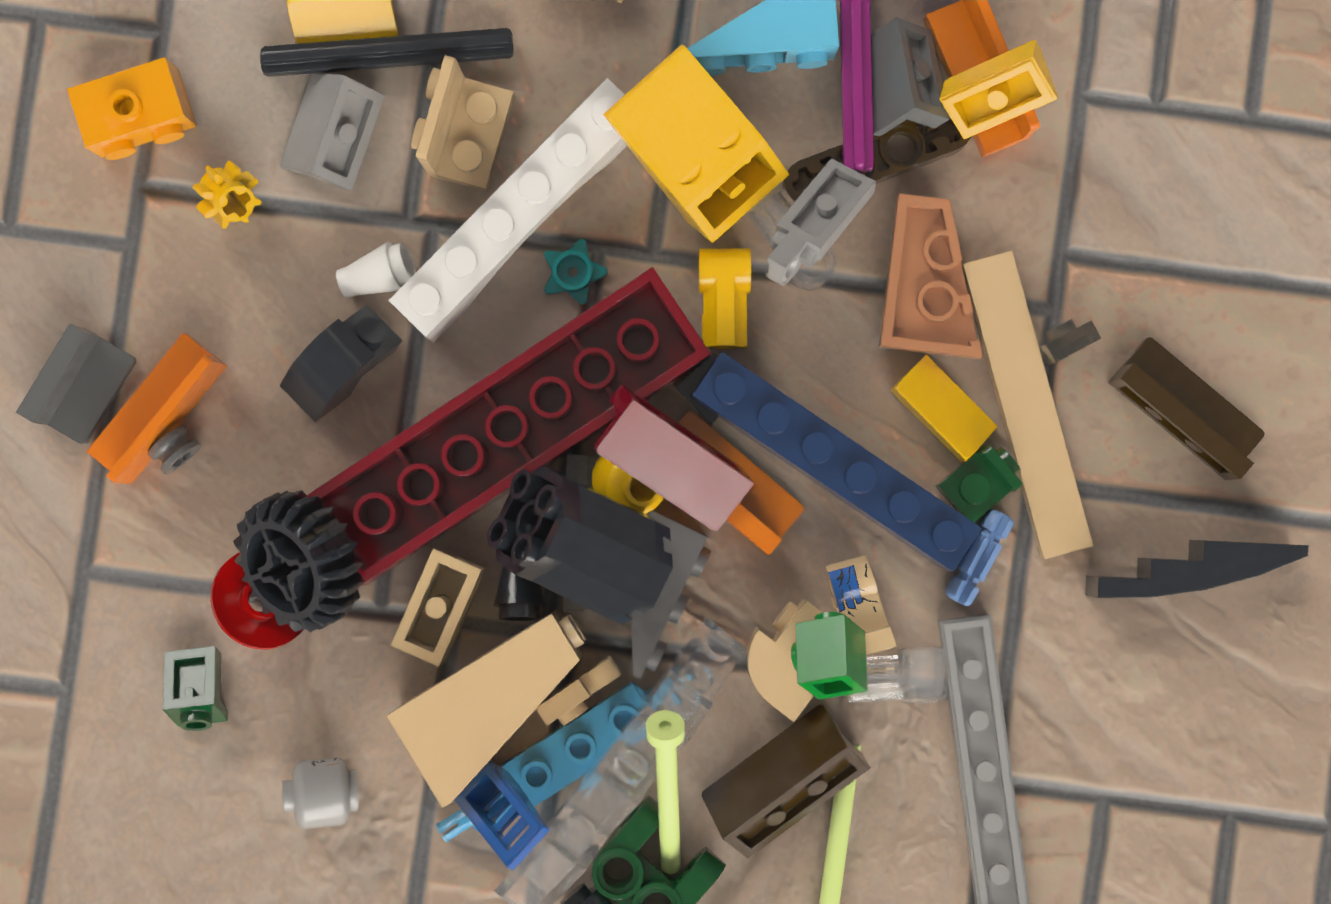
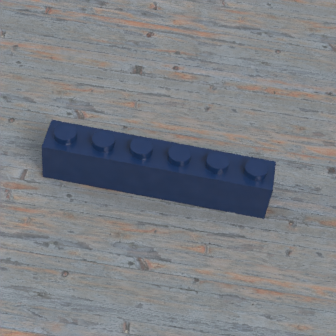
M724 352L716 356L689 396V398L940 568L954 572L982 530L980 526Z

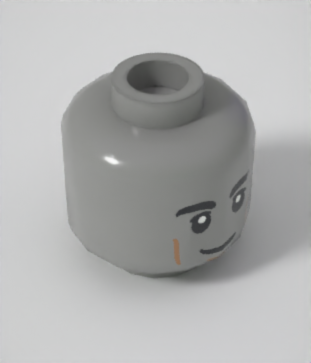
M341 758L298 762L293 769L292 780L282 781L283 811H294L297 825L305 829L345 824L350 816V811H358L356 769L348 770L345 761Z

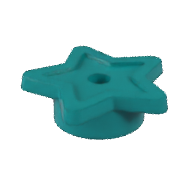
M579 239L569 250L564 252L552 250L544 252V257L552 271L544 288L546 294L568 292L579 304L584 305L587 302L589 284L607 274L605 267L589 259L587 244L584 239ZM574 267L578 270V274L575 277L569 276L568 270Z

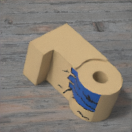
M861 555L826 565L825 573L832 595L830 599L834 612L845 614L865 631L866 655L897 647L866 556Z

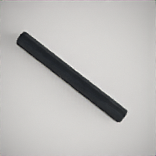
M508 28L273 45L261 48L260 64L265 76L275 77L442 64L445 55L456 58L458 63L498 60L513 57L514 44L511 30Z

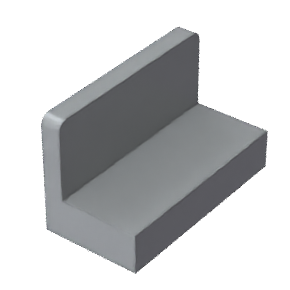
M311 74L280 167L290 172L307 174L337 188L352 191L385 95L345 75Z

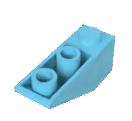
M764 0L687 49L710 76L725 73L726 67L746 66L747 72H768L776 69V64L797 62V67L801 69L820 68L827 65V60L835 59L839 48L836 0Z

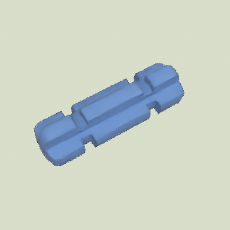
M994 509L987 511L980 524V527L983 528L981 533L978 534L957 568L960 571L958 577L953 576L946 588V595L950 599L964 606H970L980 590L976 587L978 582H984L1002 548V545L999 544L1000 540L1007 538L1014 525V520L1008 515Z

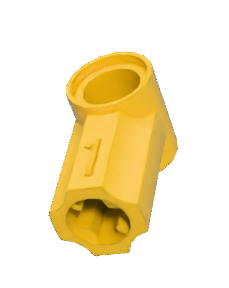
M699 248V294H703L702 339L707 349L747 348V294L751 292L750 248Z

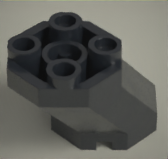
M543 465L533 472L522 469L515 474L510 485V493L498 518L491 523L487 532L488 545L496 549V561L509 571L621 624H625L633 619L628 615L632 611L638 610L644 613L655 606L673 569L672 554L664 551L663 538L671 541L669 527L649 515L630 508Z

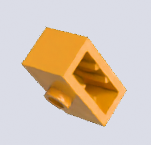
M166 57L67 88L85 148L101 158L105 157L107 160L128 157L136 152V146L154 141L155 144H167L177 141L185 136V130L197 127L180 71Z

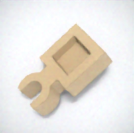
M609 655L588 671L545 698L536 708V711L546 726L556 719H559L564 726L585 712L588 707L584 700L619 677L621 670Z

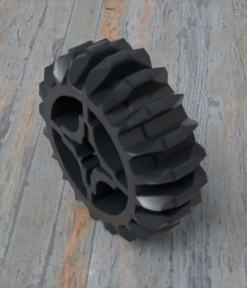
M303 490L277 492L254 504L251 509L245 512V518L237 524L240 535L233 542L235 547L241 552L235 559V562L243 567L244 576L241 580L249 583L252 589L251 598H258L261 601L263 613H274L279 626L289 624L295 632L302 629L312 632L316 629H323L329 624H333L345 617V613L350 611L354 603L360 599L358 588L365 581L358 572V569L364 562L355 555L353 550L358 542L350 540L345 532L348 523H339L335 519L334 507L323 508L322 501L318 495L308 497Z

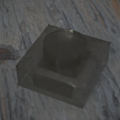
M1070 319L1045 332L1044 334L1049 342L1039 347L1045 367L1054 364L1100 340L1101 336L1092 320L1076 327L1073 319Z

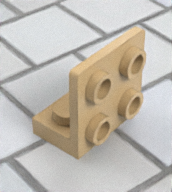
M445 55L441 69L434 67L429 76L426 98L431 99V104L426 119L419 118L415 125L411 147L417 150L416 157L429 176L488 192L515 94L511 90L465 78L456 58Z

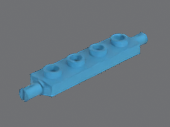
M671 675L647 691H644L643 688L631 681L588 708L571 722L558 727L499 766L511 774L535 807L645 737L647 719L657 712L656 709L682 693L677 684L675 685ZM503 794L488 810L489 812L501 800V798L504 796ZM510 805L505 810V812L496 820V824L512 807V805ZM462 809L436 823L439 833L445 831L442 838L446 842H449L471 826L478 831Z

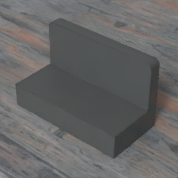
M895 17L871 34L874 135L880 137L905 120L936 128L950 119L949 114L939 100L943 84L931 30Z
M69 323L16 413L32 423L48 425L79 444H87L135 366L136 358L92 331Z

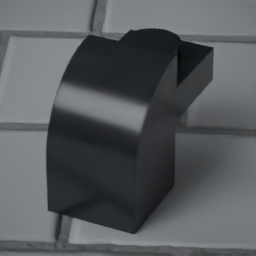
M365 305L342 322L340 319H337L321 332L293 362L280 387L314 422H317L350 397L362 376L394 353L403 340L368 305Z

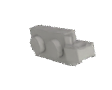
M830 159L776 224V232L770 245L775 250L767 259L769 271L766 277L785 286L798 272L801 264L811 268L817 260L820 261L875 193L876 181L834 159Z

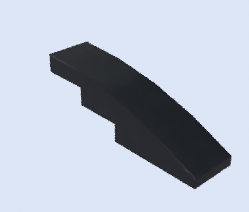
M1189 540L1188 560L1138 558L1137 578L1086 575L1085 596L1094 598H1146L1208 590L1257 577L1308 556L1309 545Z

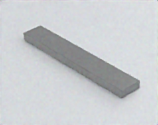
M984 614L937 620L975 904H1029L991 615Z

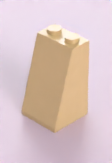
M557 608L406 701L387 715L388 720L442 808L453 802L581 659L585 652L581 645L585 643L584 641L587 638L572 613L563 617Z

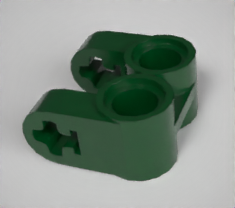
M647 795L599 847L594 857L592 879L599 893L608 899L614 900L617 904H643L644 898L655 892L668 896L672 904H696L716 882L725 869L726 864L709 848L704 847L690 860L675 879L660 871L640 850L642 845L659 827L658 803L650 795ZM611 858H624L632 865L633 871L625 879H613L605 872V863Z

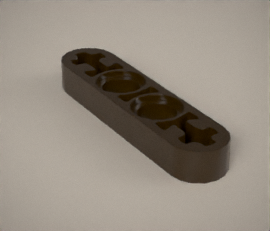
M951 118L947 121L949 125H955ZM905 120L880 137L874 135V168L872 171L867 172L865 176L876 181V184L956 154L964 148L971 137L963 139L958 131L953 143H950L947 136L931 140L928 145L932 152L926 153L924 137L917 127L923 126L924 136L936 132L940 126L932 128ZM897 135H903L911 139L915 148L913 158L905 162L892 159L887 152L888 140ZM843 144L799 160L791 165L788 169L789 175L783 182V191L788 202L793 205L804 191H795L793 188L798 182L799 173L805 172L808 178H815L824 167L821 163L830 159L840 162V159L843 157Z

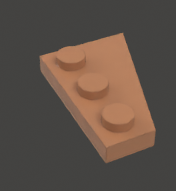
M901 193L896 197L879 339L880 348L978 360L983 358L980 341L977 340L971 298L970 294L967 293L961 264L962 255L950 199Z

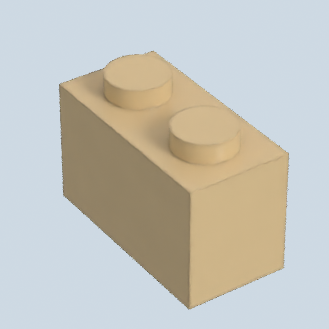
M441 547L432 549L390 646L438 667L447 662L487 567Z

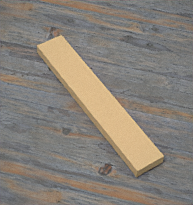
M1013 251L963 263L962 269L967 293L970 294L973 315L1013 459L1021 469L1017 475L1023 483L1021 490L1040 559H1048L1093 547Z

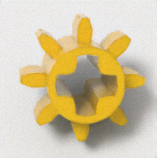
M231 160L227 161L224 168H212L207 165L205 167L206 173L201 178L200 183L193 184L192 187L204 198L197 204L196 209L205 218L213 216V219L223 229L227 228L230 221L249 222L248 216L252 213L254 206L261 205V200L251 191L258 184V180L248 171L241 173V169Z

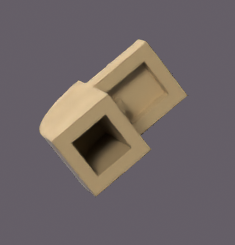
M804 598L798 606L790 601L772 624L778 630L773 638L756 626L749 638L746 649L747 670L756 690L769 704L793 722L814 696L797 684V672L791 659V647L793 643H796L795 623L814 620L817 614L822 613Z

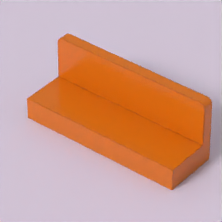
M959 0L926 14L923 19L927 29H930L932 32L935 49L948 78L1009 51L988 0ZM1033 109L973 135V138L983 158L1029 139L1040 127V123Z
M183 332L86 452L109 470L106 477L112 482L132 484L152 460L148 456V451L167 433L179 427L226 369L227 365L193 337Z
M688 411L678 423L740 465L755 483L726 521L766 555H770L782 541L781 537L802 514L804 506L693 411Z

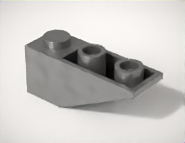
M651 511L649 516L670 528L671 541L663 538L664 551L672 554L673 569L655 606L644 613L638 610L631 612V617L633 618L631 620L633 676L641 678L645 668L652 671L656 670L668 644L659 640L666 623L670 621L677 625L690 598L681 593L690 574L697 578L700 577L712 551L703 546L707 536L654 511Z

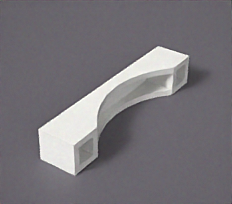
M608 78L388 300L433 343L472 304L481 290L522 243L563 202L596 173L611 163L627 146L603 115L625 95Z

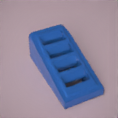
M490 760L454 799L506 867L514 870L550 830L511 774ZM503 794L504 796L501 798V800L489 812L488 810ZM510 805H512V807L496 824V820L505 812V810ZM520 815L521 818L515 823V825H514V826L506 833V835L504 836V835H503V832H504V831L511 825V823ZM527 826H529L525 833L511 847L510 845L512 844V842L521 834V832Z

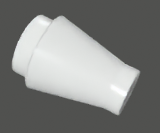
M386 242L347 267L338 269L336 271V279L340 291L348 299L357 295L398 291L416 273L413 258L404 243L401 242L393 245L391 242Z

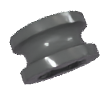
M184 425L167 433L148 451V456L152 460L159 459L162 462L160 470L164 474H169L184 465L201 448V444L197 440L190 441L188 439L189 430Z

